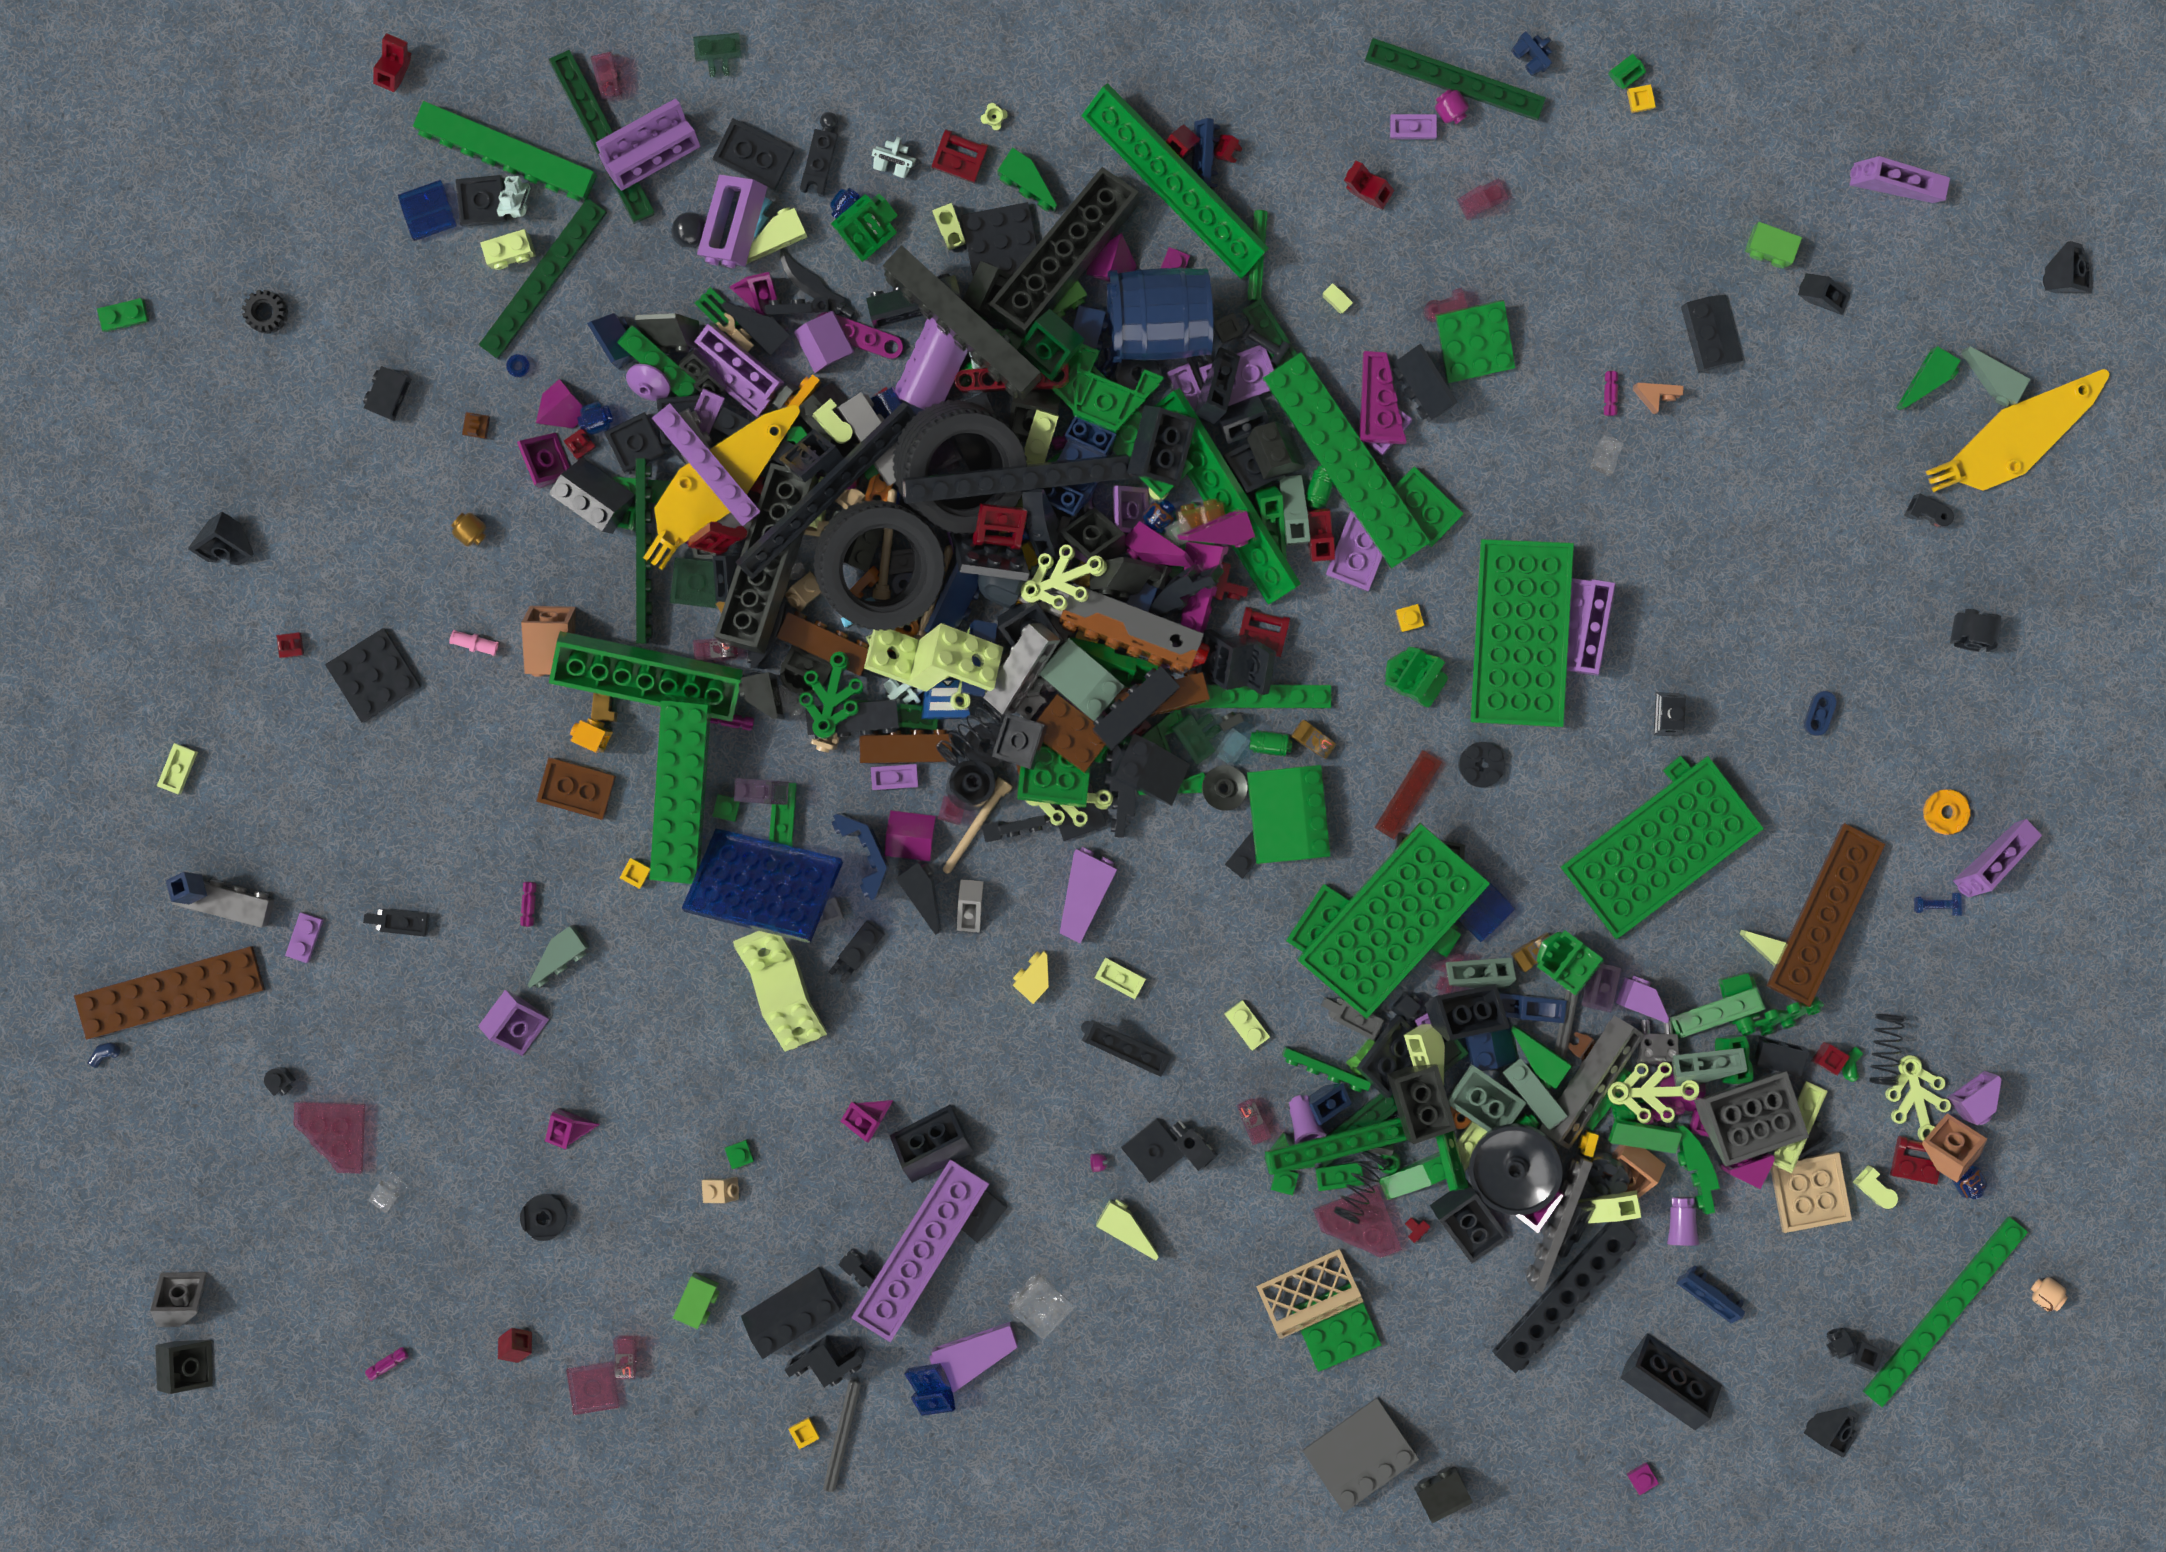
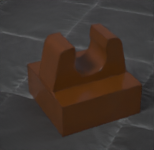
M466 412L462 435L486 439L490 417Z
M1575 1032L1574 1035L1579 1038V1043L1577 1045L1569 1043L1568 1048L1575 1056L1584 1061L1596 1041L1586 1034L1583 1035Z

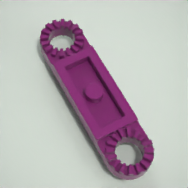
M823 312V313H821L820 315H818V317H820V316H822V315H824V314H827V313H829V312ZM836 315L851 346L892 360L902 354L903 344L898 337ZM891 341L898 344V350L893 354L885 351L886 343Z

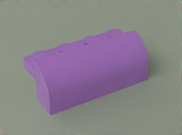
M676 98L596 142L600 152L598 155L606 171L621 191L700 147L695 130L686 121L681 105Z
M933 318L927 319L893 395L923 410L926 407L932 406V404L944 402L968 350L966 349L963 352L954 343L955 340L951 334L944 335L937 328L936 321Z
M708 323L694 341L699 345V348L694 349L701 353L719 374L726 385L725 391L756 417L763 413L772 399L776 398L775 393L784 385V381L713 323Z
M1572 578L1567 671L1587 675H1600L1616 587L1615 583Z

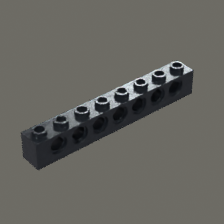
M1621 1221L1607 1222L1492 1350L1494 1355L1515 1374L1518 1370H1524L1529 1364L1528 1359L1534 1353L1537 1354L1543 1349L1544 1341L1549 1336L1553 1337L1559 1331L1561 1322L1564 1319L1568 1320L1574 1314V1308L1579 1302L1583 1303L1591 1294L1589 1291L1595 1285L1598 1286L1606 1278L1605 1273L1610 1268H1615L1620 1263V1257L1625 1251L1629 1252L1636 1245L1635 1240L1638 1236ZM1616 1239L1617 1246L1609 1250L1607 1248L1608 1242ZM1601 1256V1264L1597 1267L1592 1266L1593 1258ZM1585 1273L1587 1275L1586 1281L1581 1284L1577 1283V1276ZM1564 1291H1571L1570 1299L1566 1301L1561 1300V1295ZM1549 1308H1556V1314L1553 1317H1546V1311ZM1541 1325V1331L1538 1334H1531L1532 1326ZM1525 1342V1349L1523 1351H1516L1515 1346L1517 1343Z

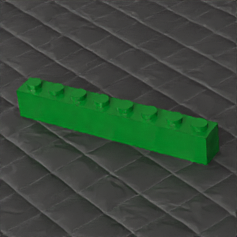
M425 101L422 102L413 127L418 131V135L424 139L431 141L433 137L440 140L439 144L448 149H452L453 146L461 149L460 153L470 158H473L474 155L481 157L483 163L492 167L498 164L503 167V171L515 176L516 173L524 175V180L536 185L539 181L546 184V189L554 193H558L559 190L567 193V198L579 202L580 199L585 201L589 197L597 175L589 169Z

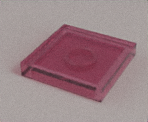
M613 1361L567 1368L573 1415L620 1407Z

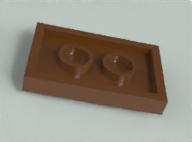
M1059 695L1055 696L1036 721L1048 726L1043 743L1083 773L1087 771L1106 746L1092 731L1095 727L1094 721Z
M548 757L536 802L604 820L616 776Z

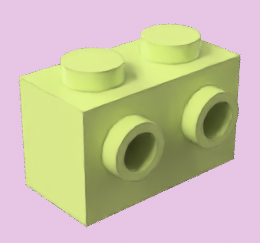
M525 229L480 242L486 263L491 269L501 270L508 267V264L515 262L524 263L529 261L531 257L536 256L530 234Z

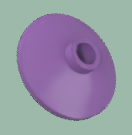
M636 364L626 374L629 387L644 399L657 401V398H666L670 393L671 386L668 378L663 372L653 366Z

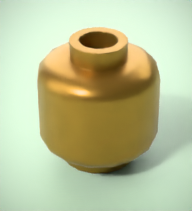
M461 513L451 525L453 536L467 547L474 543L478 546L486 537L483 533L486 525L473 513Z

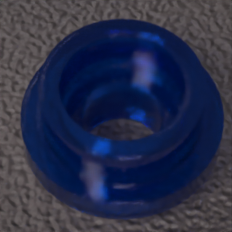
M515 354L507 360L506 368L510 375L519 378L528 373L530 363L525 356ZM517 362L522 363V368L520 370L515 369V364Z

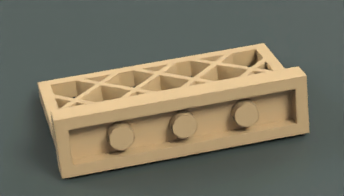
M1340 1249L1256 1286L1279 1339L1363 1302ZM1336 1257L1341 1262L1338 1272L1326 1268L1329 1260ZM1316 1268L1321 1270L1317 1282L1305 1278L1309 1269ZM1343 1269L1346 1275L1341 1274ZM1324 1272L1336 1276L1332 1287L1321 1284ZM1294 1277L1300 1280L1296 1291L1285 1287L1287 1279ZM1339 1278L1349 1280L1352 1288L1346 1291L1335 1289ZM1304 1281L1315 1285L1311 1297L1299 1293ZM1272 1286L1278 1288L1279 1292L1276 1299L1272 1300L1265 1296L1263 1290ZM1319 1287L1330 1291L1328 1299L1321 1301L1315 1298ZM1283 1291L1294 1294L1290 1306L1279 1302ZM1298 1296L1309 1300L1307 1308L1303 1310L1294 1308ZM1277 1306L1288 1309L1286 1317L1279 1321H1276L1274 1316Z

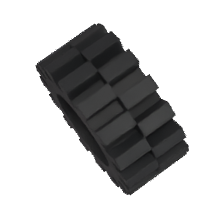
M257 290L256 294L251 293L249 294L250 298L244 300L246 306L242 305V310L245 311L242 315L246 319L245 322L258 332L270 334L272 331L275 333L278 331L277 328L284 326L282 324L283 321H287L285 317L288 314V310L285 309L287 305L282 301L281 297L273 292ZM268 303L273 307V315L270 319H259L257 309L261 304Z

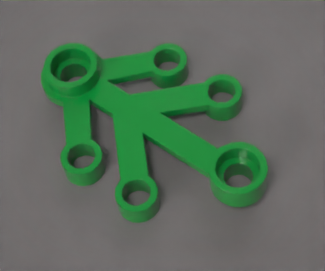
M836 652L830 658V664L833 669L827 692L819 682V676L815 671H808L804 675L805 682L812 686L824 704L821 715L813 704L814 698L810 693H802L799 697L800 704L808 710L814 719L813 732L819 738L831 737L838 723L849 716L856 715L859 711L857 703L850 700L844 704L843 710L832 716L834 707L852 695L861 693L864 689L862 681L855 678L849 682L847 688L837 694L841 674L850 665L849 658L843 652ZM842 657L843 661L841 663H835L836 658ZM815 675L814 681H808L809 676ZM855 683H860V687L855 690L852 688V686ZM810 697V702L804 704L803 699ZM850 705H855V709L853 711H847V708ZM822 723H827V728L821 730L820 725Z
M1815 996L1810 1007L1796 1002L1786 1007L1787 1010L1773 1009L1764 1014L1766 1019L1755 1022L1753 1017H1746L1738 1020L1735 1024L1738 1032L1742 1033L1743 1036L1754 1033L1756 1027H1759L1761 1036H1766L1775 1031L1773 1026L1781 1023L1783 1029H1789L1796 1025L1795 1020L1805 1014L1811 1016L1821 1012L1824 1003L1819 1000L1818 996Z

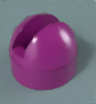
M1099 1153L1090 1155L1092 1172H1100L1107 1167V1164L1102 1162L1107 1160L1105 1155Z

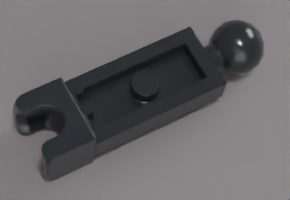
M826 112L821 116L820 124L823 127L822 130L814 129L800 185L802 193H806L810 185L816 184L819 197L824 196L838 137L836 133H831V130L838 124V118L832 112Z
M1054 808L1055 810H1060L1064 813L1062 809ZM1055 814L1053 816L1055 821L1061 820L1060 815ZM1040 815L1005 824H1000L999 821L985 823L982 825L985 843L1002 839L1003 834H1007V838L1021 835V830L1029 829L1031 833L1043 830L1042 826L1049 823L1053 826L1060 825L1052 824L1048 815Z
M851 1249L840 1260L838 1265L849 1276L854 1274L856 1276L854 1279L860 1286L870 1288L876 1277L862 1264L864 1259Z

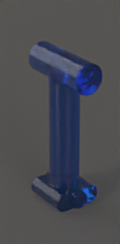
M1952 893V900H1923L1921 897L1914 898V912L1922 913L1923 909H1952V916H1962V893Z

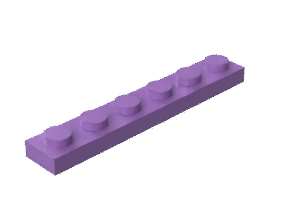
M670 403L652 417L655 423L742 526L746 525L760 513V510Z

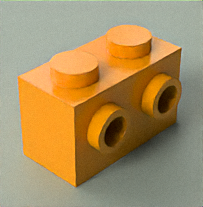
M588 718L587 720H580L579 723L573 725L570 735L573 736L571 742L595 753H604L613 732L604 728L605 723Z

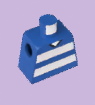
M950 676L927 692L925 691L921 719L967 718L970 715L969 707L963 710H956L950 703L951 696L958 690L960 680H951ZM957 697L956 703L962 705V699Z

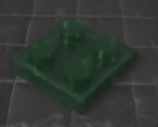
M675 557L670 603L716 609L717 601L713 562Z

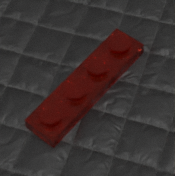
M1421 750L1374 828L1394 840L1442 762Z

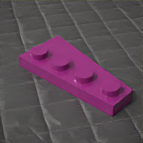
M1363 352L1360 440L1362 442L1406 444L1387 352Z
M1190 541L1186 542L1185 552L1194 562V565H1198L1201 571L1218 564L1223 569V564L1221 563L1224 554H1227L1229 546ZM1216 586L1210 589L1202 588L1198 593L1189 598L1188 605L1182 608V626L1204 634L1212 609L1210 606L1212 596L1216 595Z

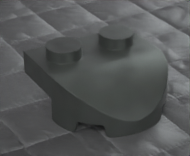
M792 645L784 662L781 664L780 679L783 686L797 695L807 692L813 696L816 692L812 686L805 682V673L815 671L819 676V682L824 687L833 668L829 661ZM815 675L808 677L810 682L815 680Z

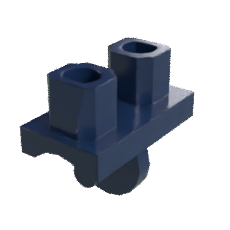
M1525 31L1511 50L1517 59L1522 58L1526 53L1532 58L1525 66L1531 76L1540 71L1544 73L1552 64L1551 60L1547 57L1552 53L1551 49L1547 46L1552 41L1550 37L1542 40L1539 35H1536L1532 39Z

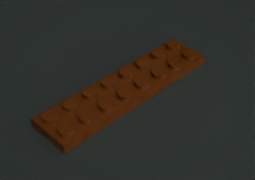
M1845 823L1841 825L1770 976L1767 987L1796 1002L1803 1003L1808 1007L1811 1006L1885 846L1884 843Z
M253 946L74 995V999L87 1040L263 991L265 988Z

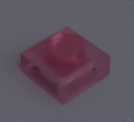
M944 795L937 819L960 825L964 810L955 806L949 797Z

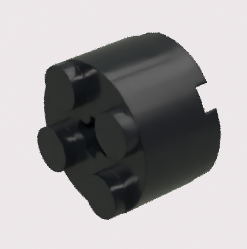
M1965 609V613H1956L1950 644L1954 643V646L1957 648L1979 652L1980 648H1986V652L1997 651L2002 625L2001 616L1997 614L1982 615L1979 614L1980 611L1975 609Z
M979 760L960 762L953 769L946 783V794L950 801L958 808L968 811H974L985 805L995 789L993 771L987 764ZM970 782L974 784L972 788L967 786Z

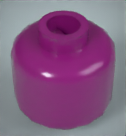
M1450 88L1436 99L1435 110L1445 123L1448 124L1454 121L1455 124H1458L1467 117L1465 112L1468 110L1469 104L1459 90L1452 91Z

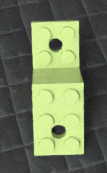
M942 623L920 640L891 629L887 631L873 629L864 669L926 692L948 676L992 691L995 688L1003 647ZM887 649H892L896 653V659H891L888 656ZM972 656H976L980 660V667L973 664Z
M774 924L733 941L737 953L751 974L762 1016L783 1050L795 1049L800 1045L827 1035L823 1023L810 1003L798 960L778 926Z

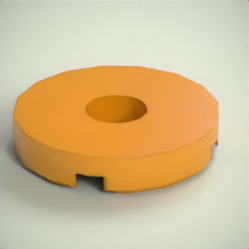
M1951 789L1939 790L1931 794L1923 808L1924 819L1928 827L1934 832L1943 835L1954 834L1963 830L1968 824L1971 815L1967 799L1960 792ZM1946 805L1950 806L1953 811L1952 816L1948 819L1942 816V809Z

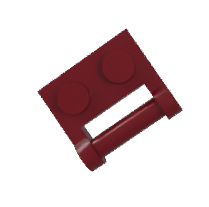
M945 129L931 167L975 184L989 145L985 143L978 144L954 135L952 131ZM952 143L978 154L974 158L949 149L947 145Z
M980 503L976 531L973 535V544L981 546L983 543L1011 546V549L1019 550L1022 543L1027 510L1025 508ZM989 529L1014 533L1012 537L986 535L985 531Z
M709 522L689 537L688 547L722 555L733 543L746 538L747 530L743 526L732 528L724 526L720 522Z
M1245 607L1239 635H1250L1276 651V657H1281L1290 617L1283 616L1281 618ZM1251 619L1279 626L1280 631L1277 633L1249 626V621Z
M1898 1136L1890 1175L1937 1185L1940 1171L1936 1169L1932 1160L1904 1155L1906 1148L1926 1152L1922 1142L1908 1140L1905 1136Z

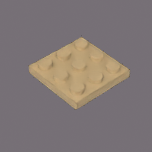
M1839 1152L1800 1158L1792 1173L1772 1165L1771 1174L1782 1232L1787 1233L1852 1220Z

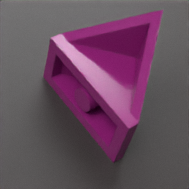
M1122 233L1106 244L1088 266L1086 275L1111 282L1110 277H1107L1109 270H1117V273L1135 271L1136 263Z
M770 272L745 277L729 287L753 310L761 315H765L763 306L769 305V300H778L773 277Z
M559 379L542 394L536 423L573 429L590 413Z
M893 1100L864 1103L851 1102L840 1122L865 1142L869 1143Z
M557 1108L550 1116L545 1142L567 1149L569 1144L600 1124Z

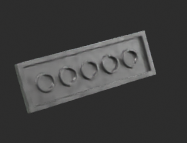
M1576 1154L1575 1158H1571L1568 1163L1567 1171L1569 1173L1567 1179L1562 1180L1559 1188L1565 1196L1552 1213L1550 1223L1546 1222L1542 1235L1545 1236L1542 1244L1538 1243L1534 1252V1256H1536L1533 1265L1530 1264L1526 1272L1527 1282L1534 1290L1542 1293L1593 1164L1581 1155Z

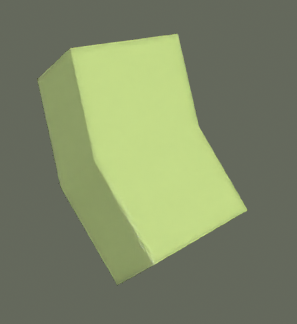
M1333 283L1323 292V298L1340 314L1353 303Z

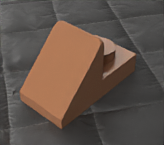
M1636 383L1633 385V391L1653 414H1656L1659 411L1660 397H1662V401H1676V398L1683 395V386Z

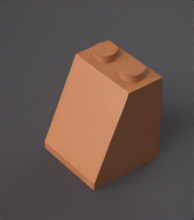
M529 606L521 622L525 674H532L535 677H541L545 674L550 675L559 632L575 634L576 607Z

